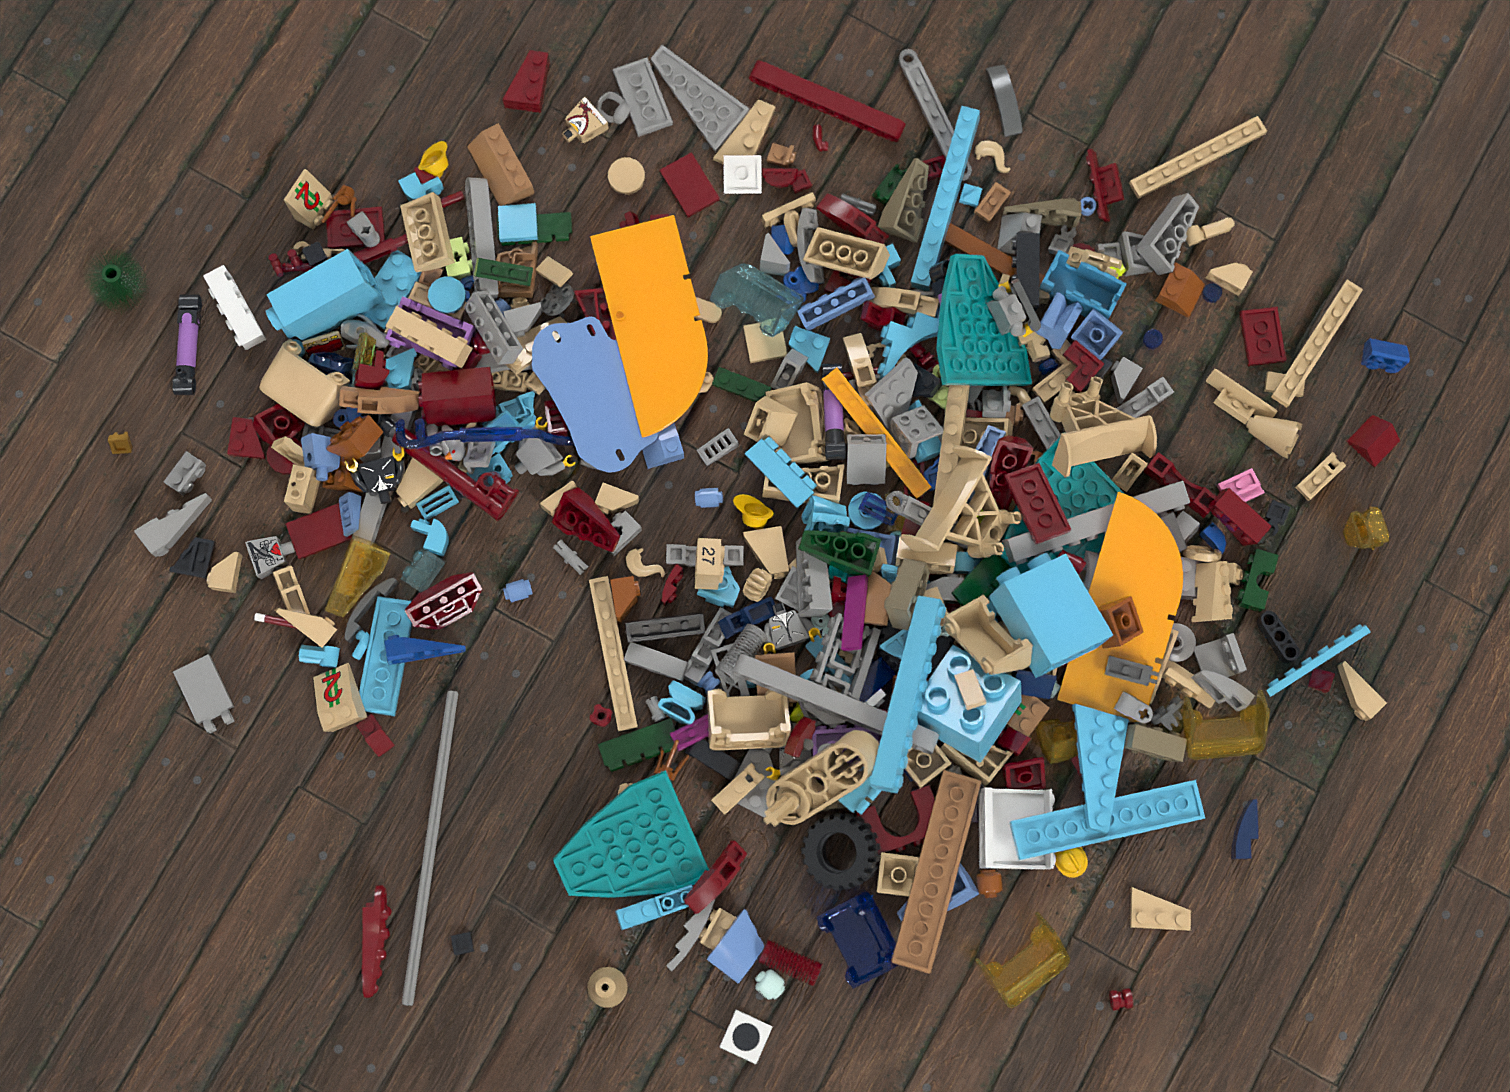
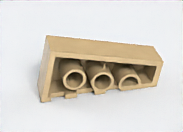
M844 464L837 465L836 467L801 468L805 472L801 479L808 475L817 484L812 490L814 496L839 504ZM765 476L762 497L789 501Z

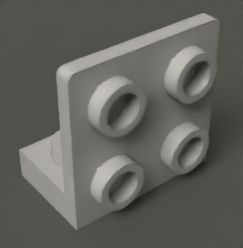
M922 405L893 417L889 433L910 459L916 456L918 443L943 434L944 430L927 408Z
M1234 633L1195 647L1194 654L1200 671L1207 670L1230 677L1247 670Z

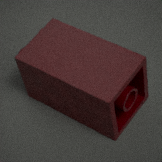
M491 367L422 373V381L418 382L419 391L422 393V395H419V406L423 407L422 419L426 420L427 425L443 426L486 422L496 418V395Z

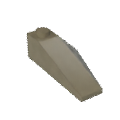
M918 158L913 159L883 209L878 227L888 234L912 242L918 241L923 226V219H921L922 207L925 208L923 192L927 188L929 168L927 164Z
M1074 198L1008 206L1004 207L1002 216L1024 212L1042 215L1041 223L1061 227L1066 225L1067 228H1076L1081 217V202Z

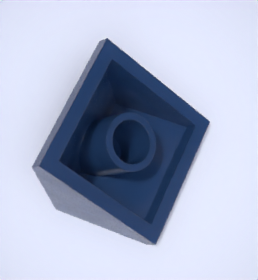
M1023 670L1012 671V677L1021 681V695L1045 699L1051 698L1056 676L1043 674L1036 678L1033 672Z

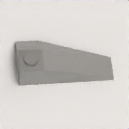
M204 493L186 502L182 506L183 509H172L167 512L165 518L158 520L156 517L134 530V532L155 557L163 556L168 553V549L173 547L212 499Z

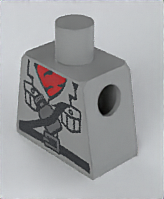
M277 536L245 542L256 576L260 579L272 574V571L288 565L285 555L295 552L292 541L281 544Z

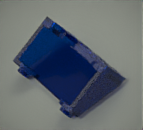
M865 891L816 917L819 928L826 933H832L849 966L846 970L845 979L852 989L898 966V964L891 963L896 942L869 892Z

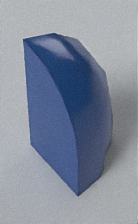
M785 225L772 226L771 237L783 254L792 253L795 247L790 243Z
M1212 522L1199 536L1213 550L1217 549L1223 554L1226 548L1225 535Z

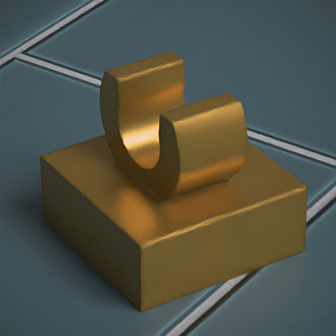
M115 432L113 435H109L108 442L112 454L132 453L133 447L128 432L121 435Z

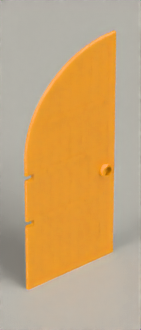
M674 215L590 236L642 438L665 429L687 411L701 389L707 369L708 347L702 320H694V317L699 316L700 312L691 279H683V275L689 274Z
M1120 492L1116 496L1089 594L1097 608L1132 596L1144 632L1120 647L1103 649L1102 645H1100L1097 649L1068 662L1057 700L1127 718L1135 723L1139 721L1114 709L1117 701L1124 691L1149 706L1155 684L1149 682V685L1146 686L1104 675L1108 657L1110 655L1153 667L1152 671L1159 672L1161 664L1155 663L1156 657L1160 659L1164 657L1174 623L1173 620H1168L1167 618L1168 614L1176 616L1183 588V567L1176 541L1162 519L1139 500ZM1151 675L1150 678L1157 680L1158 676ZM1147 709L1139 710L1140 718L1147 715Z

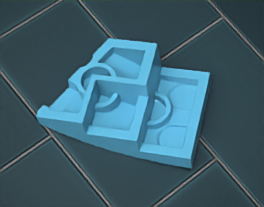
M532 391L520 395L516 399L499 404L496 407V418L507 410L520 424L534 414L533 401L535 393ZM491 421L482 422V424L486 426Z

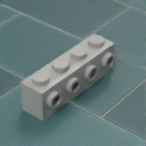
M489 291L473 292L464 306L466 312L497 364H513L523 350V347Z

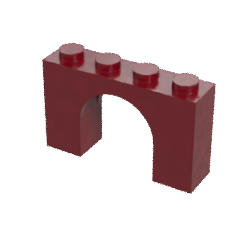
M930 785L910 792L918 816L917 826L910 835L896 837L887 833L880 822L875 806L867 808L862 814L855 813L856 817L863 818L864 823H869L872 826V829H870L872 833L876 832L878 838L875 840L877 844L880 843L881 848L878 850L879 855L891 850H895V853L905 850V845L913 843L916 846L924 842L935 801Z

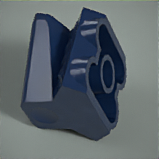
M327 351L312 353L308 360L309 364L325 375L332 372L343 374L350 380L348 387H354V379L351 375L356 372L359 366V362L356 359L343 357L340 354Z

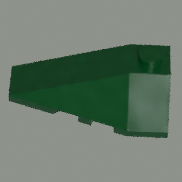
M804 530L798 549L852 576L866 575L869 577L872 573L882 539L859 532L835 533Z

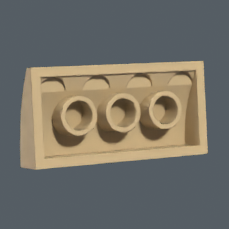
M432 192L401 205L414 270L416 272L429 271L455 263L440 197Z

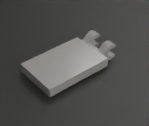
M209 654L173 671L197 724L203 723L206 732L210 734L217 730L212 719L220 715L225 724L227 723L228 725L234 722V718L229 710L234 705Z

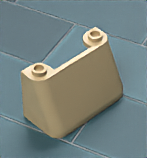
M289 339L281 346L263 376L259 388L263 393L307 424L319 427L333 419L334 414L340 410L341 386L348 387L350 380L339 372L325 375L298 356L302 350L301 346L292 339Z
M806 382L766 392L767 397L798 413L785 446H779L774 452L776 453L779 449H782L792 459L788 466L793 462L797 465L829 461L825 458L824 398L820 388Z
M984 595L946 615V632L963 646L981 665L985 673L995 675L1022 670L1030 666L1032 644L1027 638L1024 640L1020 638L1014 640L995 621V613L993 611L989 612L987 608L989 600Z
M721 689L708 691L707 706L710 749L778 748L786 745L791 732L786 696L771 690L766 691L763 696L727 697L726 692Z

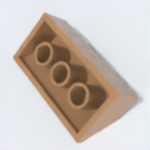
M499 123L482 131L467 146L483 177L487 179L488 186L499 206L513 205L534 194L533 185Z

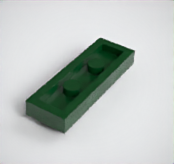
M477 257L474 276L530 286L533 267Z
M721 367L718 368L712 382L714 387L753 402L759 401L766 396V392L772 389L768 385Z

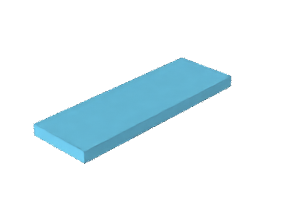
M377 596L359 690L366 712L395 717L405 663L388 665L384 640H388L387 637L392 635H399V638H410L412 623L404 609L412 601Z

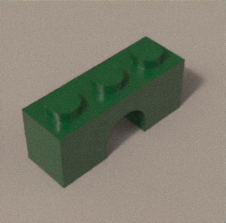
M1255 549L1252 553H1249L1246 564H1249L1248 569L1244 571L1241 580L1244 584L1242 589H1239L1236 598L1239 600L1238 606L1259 613L1265 609L1269 591L1261 589L1257 585L1256 579L1258 575L1270 577L1274 574L1279 555L1260 549Z

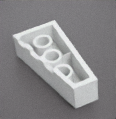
M223 265L205 274L204 278L210 287L208 291L213 299H217L219 303L217 307L220 313L226 315L227 320L225 322L229 329L235 331L236 336H234L237 344L239 346L243 345L248 350L265 341L264 334L225 266Z

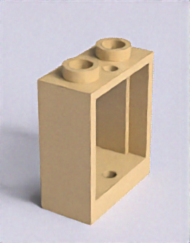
M293 464L284 502L292 511L304 514H311L313 511L320 481L316 480V472L312 468Z

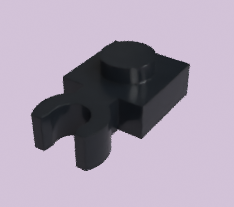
M1276 500L1271 501L1264 517L1269 520L1267 523L1273 528L1272 536L1278 533L1279 528L1277 524H1284L1291 508Z

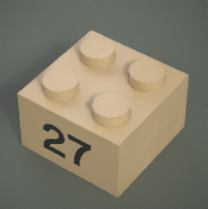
M698 538L695 562V589L718 590L719 583H722L725 546H721V539Z

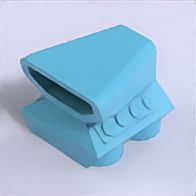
M811 495L802 513V521L804 524H807L805 530L839 533L840 531L847 532L849 528L850 517H847L846 506L818 496Z
M673 680L668 686L671 698L661 699L658 707L673 720L681 724H692L695 720V715L692 711L703 709L706 698Z

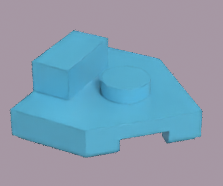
M729 566L724 567L723 581L719 583L718 590L698 589L697 595L706 598V602L724 608V605L733 608L740 588L734 580Z

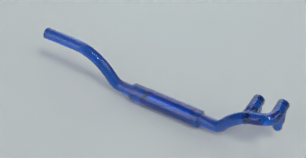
M422 418L415 420L417 439L408 440L405 436V421L398 419L395 423L397 442L405 449L424 448L447 440H460V443L523 441V439L529 438L540 439L556 445L575 446L572 436H560L541 429H522V427L460 428L456 431H442L426 436L425 422Z

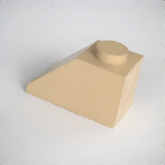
M1232 263L1211 269L1206 279L1239 296L1253 271L1244 264Z
M602 483L595 503L603 514H615L638 504L639 496Z
M233 552L212 567L211 573H208L207 576L209 588L236 593L242 555L239 552Z

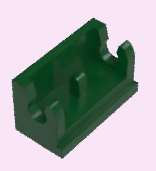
M896 164L874 191L872 197L886 206L907 169L902 171L899 168V164Z

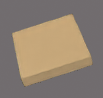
M780 319L743 326L750 363L783 358L787 355Z

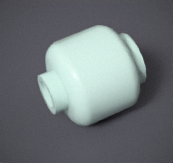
M772 969L766 972L762 970L755 978L757 981L756 990L766 999H777L785 989L784 979Z

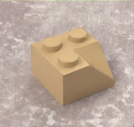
M937 744L933 754L911 748L908 750V764L905 770L916 785L922 788L948 768L951 762Z

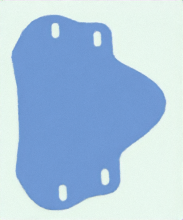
M586 317L573 323L552 324L537 334L532 347L533 371L546 387L569 428L580 458L596 469L605 472H617L628 467L643 448L657 439L658 432L642 438L618 342L607 336L600 321L595 317ZM588 324L593 326L596 332L595 336H591L588 332ZM553 331L558 332L561 338L560 343L555 341L552 335ZM617 449L622 451L625 457L624 461H620L616 455Z

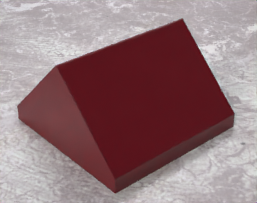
M1372 415L1346 442L1375 467L1400 442V439L1392 423Z
M1043 757L1004 764L1001 767L1006 789L1039 790L1046 788Z

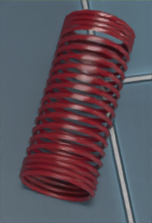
M769 939L758 961L764 964L767 959L765 965L767 966L770 961L769 967L773 963L772 969L776 965L775 970L780 965L779 972L783 967L782 973L786 969L785 975L789 971L788 975L790 976L793 971L792 977L796 973L795 979L799 975L798 980L803 975L801 981L803 982L806 977L805 983L808 981L810 986H814L823 965L817 960L814 962V959H808L807 956L804 958V955L801 956V953L798 955V952L795 953L794 950L791 952V949H789L788 951V947L786 949L782 945L778 947V943L775 945V942Z

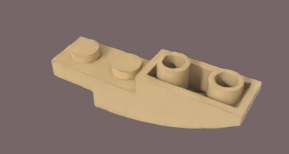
M871 287L875 298L869 301L882 308L895 307L905 313L915 314L920 312L936 318L939 299L923 296L921 292Z
M859 333L843 337L858 394L866 405L870 407L871 405L864 394L877 381L863 336Z

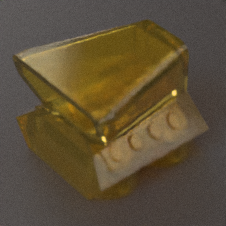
M1371 506L1363 513L1358 511L1350 513L1343 530L1348 546L1360 549L1369 547L1374 550L1377 547L1383 546V543L1389 542V533L1381 510L1378 507Z

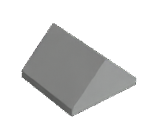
M1125 231L1122 232L1118 239L1122 264L1126 270L1124 276L1153 271L1152 267L1135 249L1144 238V235Z
M767 233L760 260V272L785 276L789 272L790 262L771 235Z

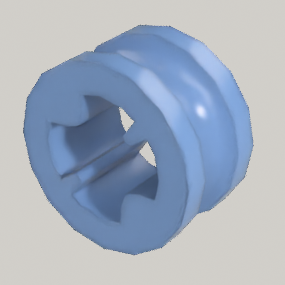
M1091 197L1083 198L1080 201L1081 214L1089 216L1094 212L1096 202ZM1085 204H1091L1090 209H1084L1083 207Z

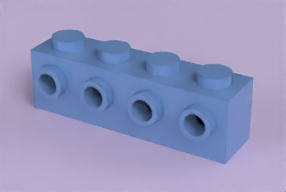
M859 277L853 280L851 284L841 286L835 289V292L819 297L818 301L803 305L797 312L804 327L809 331L863 304L865 301L875 298L867 279Z

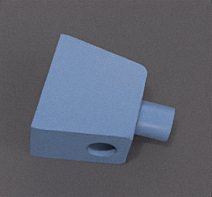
M311 433L301 438L304 465L316 470V480L326 481L328 480V473L338 469L341 456L331 453L326 449L331 443L330 439L332 437Z

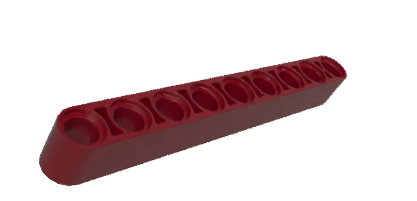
M756 61L748 77L750 81L891 142L899 141L906 126L898 118L763 61Z

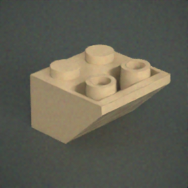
M764 396L756 402L744 435L757 442L760 439L765 440L770 436L779 446H785L798 413Z

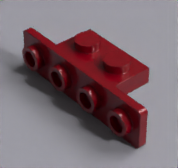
M1088 149L1086 160L1092 170L1090 179L1095 185L1093 194L1099 204L1097 213L1100 219L1108 223L1110 218L1107 205L1124 200L1118 166L1116 163L1099 168L1096 152Z

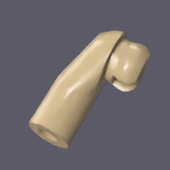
M706 372L699 393L706 392L711 387L714 378L710 372Z
M1009 386L1010 394L1018 397L1021 408L1023 404L1031 400L1026 390L1016 386Z

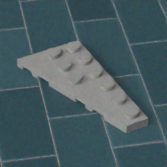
M662 45L652 56L651 62L716 153L748 114L749 108Z

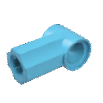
M301 645L299 661L320 664L323 667L337 668L340 648Z

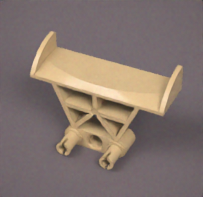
M1091 377L1088 390L1071 394L1074 388L1071 383H1062L1059 395L1054 399L1050 418L1056 422H1062L1066 433H1061L1052 466L1064 477H1068L1071 466L1138 451H1142L1149 458H1153L1157 447V435L1152 416L1134 418L1101 402L1099 391L1103 380L1099 377Z
M954 446L952 450L961 458L916 536L902 534L900 539L914 552L938 551L944 540L948 539L968 545L967 551L972 558H988L991 555H1001L1004 552V546L999 542L1008 525L1019 524L1022 516L1018 511L1008 512L1007 510L998 509L983 474L992 458L970 447ZM974 490L975 494L970 503L967 504L966 502ZM959 514H961L962 516L959 522L957 523L956 527L954 528L953 532H949L953 524L955 523L956 519L958 518ZM985 515L979 525L977 516Z

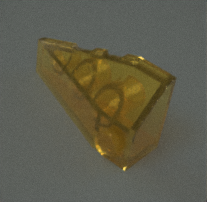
M353 535L325 611L344 617L366 589L384 571L391 553L369 540Z
M1050 719L1039 722L1035 727L1041 751L1050 764L1066 761L1078 755L1075 719H1071V722H1060V719Z

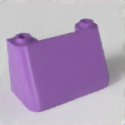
M403 296L398 306L410 314L412 311L422 316L421 320L425 322L427 320L437 324L436 328L440 330L442 328L449 330L453 333L452 337L456 339L458 336L468 341L467 345H469L471 337H473L476 327L469 323L462 322ZM391 329L388 330L385 339L390 341L389 345L400 348V346L409 349L414 348L418 353L443 362L442 367L450 370L453 367H458L402 337Z

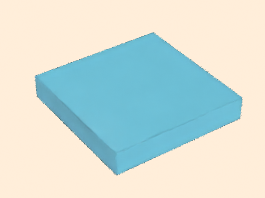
M535 203L498 206L500 242L538 240Z

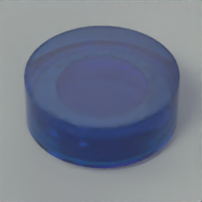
M1215 283L1207 284L1202 292L1203 298L1209 303L1217 302L1222 296L1221 287Z
M1156 329L1147 331L1143 337L1144 345L1150 349L1158 348L1163 341L1161 332Z
M1051 358L1043 362L1038 369L1042 375H1045L1058 367V363L1055 359Z

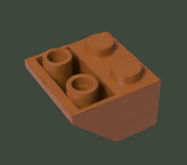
M369 415L362 418L359 416L350 423L349 421L345 422L340 427L341 431L330 439L331 443L326 449L331 453L353 461L352 458L356 460L364 457L383 431Z
M344 457L340 458L338 469L329 472L328 480L323 481V488L346 492H363L354 484L349 472L350 470L347 469L344 463L346 461L348 466H352L354 461ZM360 458L356 459L358 464L363 463Z

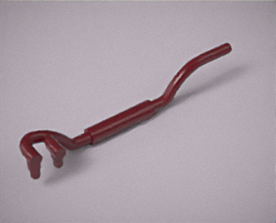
M460 190L440 200L442 208L465 198ZM405 233L395 239L391 237L379 242L374 247H367L353 254L366 264L395 252L398 247L408 244L407 234ZM294 249L289 250L287 253L291 261L290 263H281L275 253L270 254L268 257L278 277H282L287 272H307L318 266L310 267L307 262H302Z

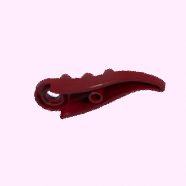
M383 885L375 886L374 902H367L366 907L362 908V985L364 998H371L378 991L379 987L376 983L377 979L382 975L380 965L387 954L384 950L385 940L390 936V932L387 929V918L392 912L390 907L387 906V889Z

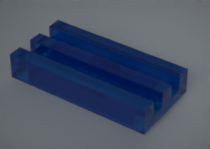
M866 492L858 510L892 527L898 514L896 512L892 514L868 502L867 499L869 498L887 507L886 501ZM864 505H866V506H868V507H870V508H872V509H874V510H876V511H878V512H880V513H882V514H884V515H886V516H888V517H890V518H892V519L889 520V519H887V518H885V517H883V516H881V515H879V514H877V513H875V512H873V511H871V510L865 508Z

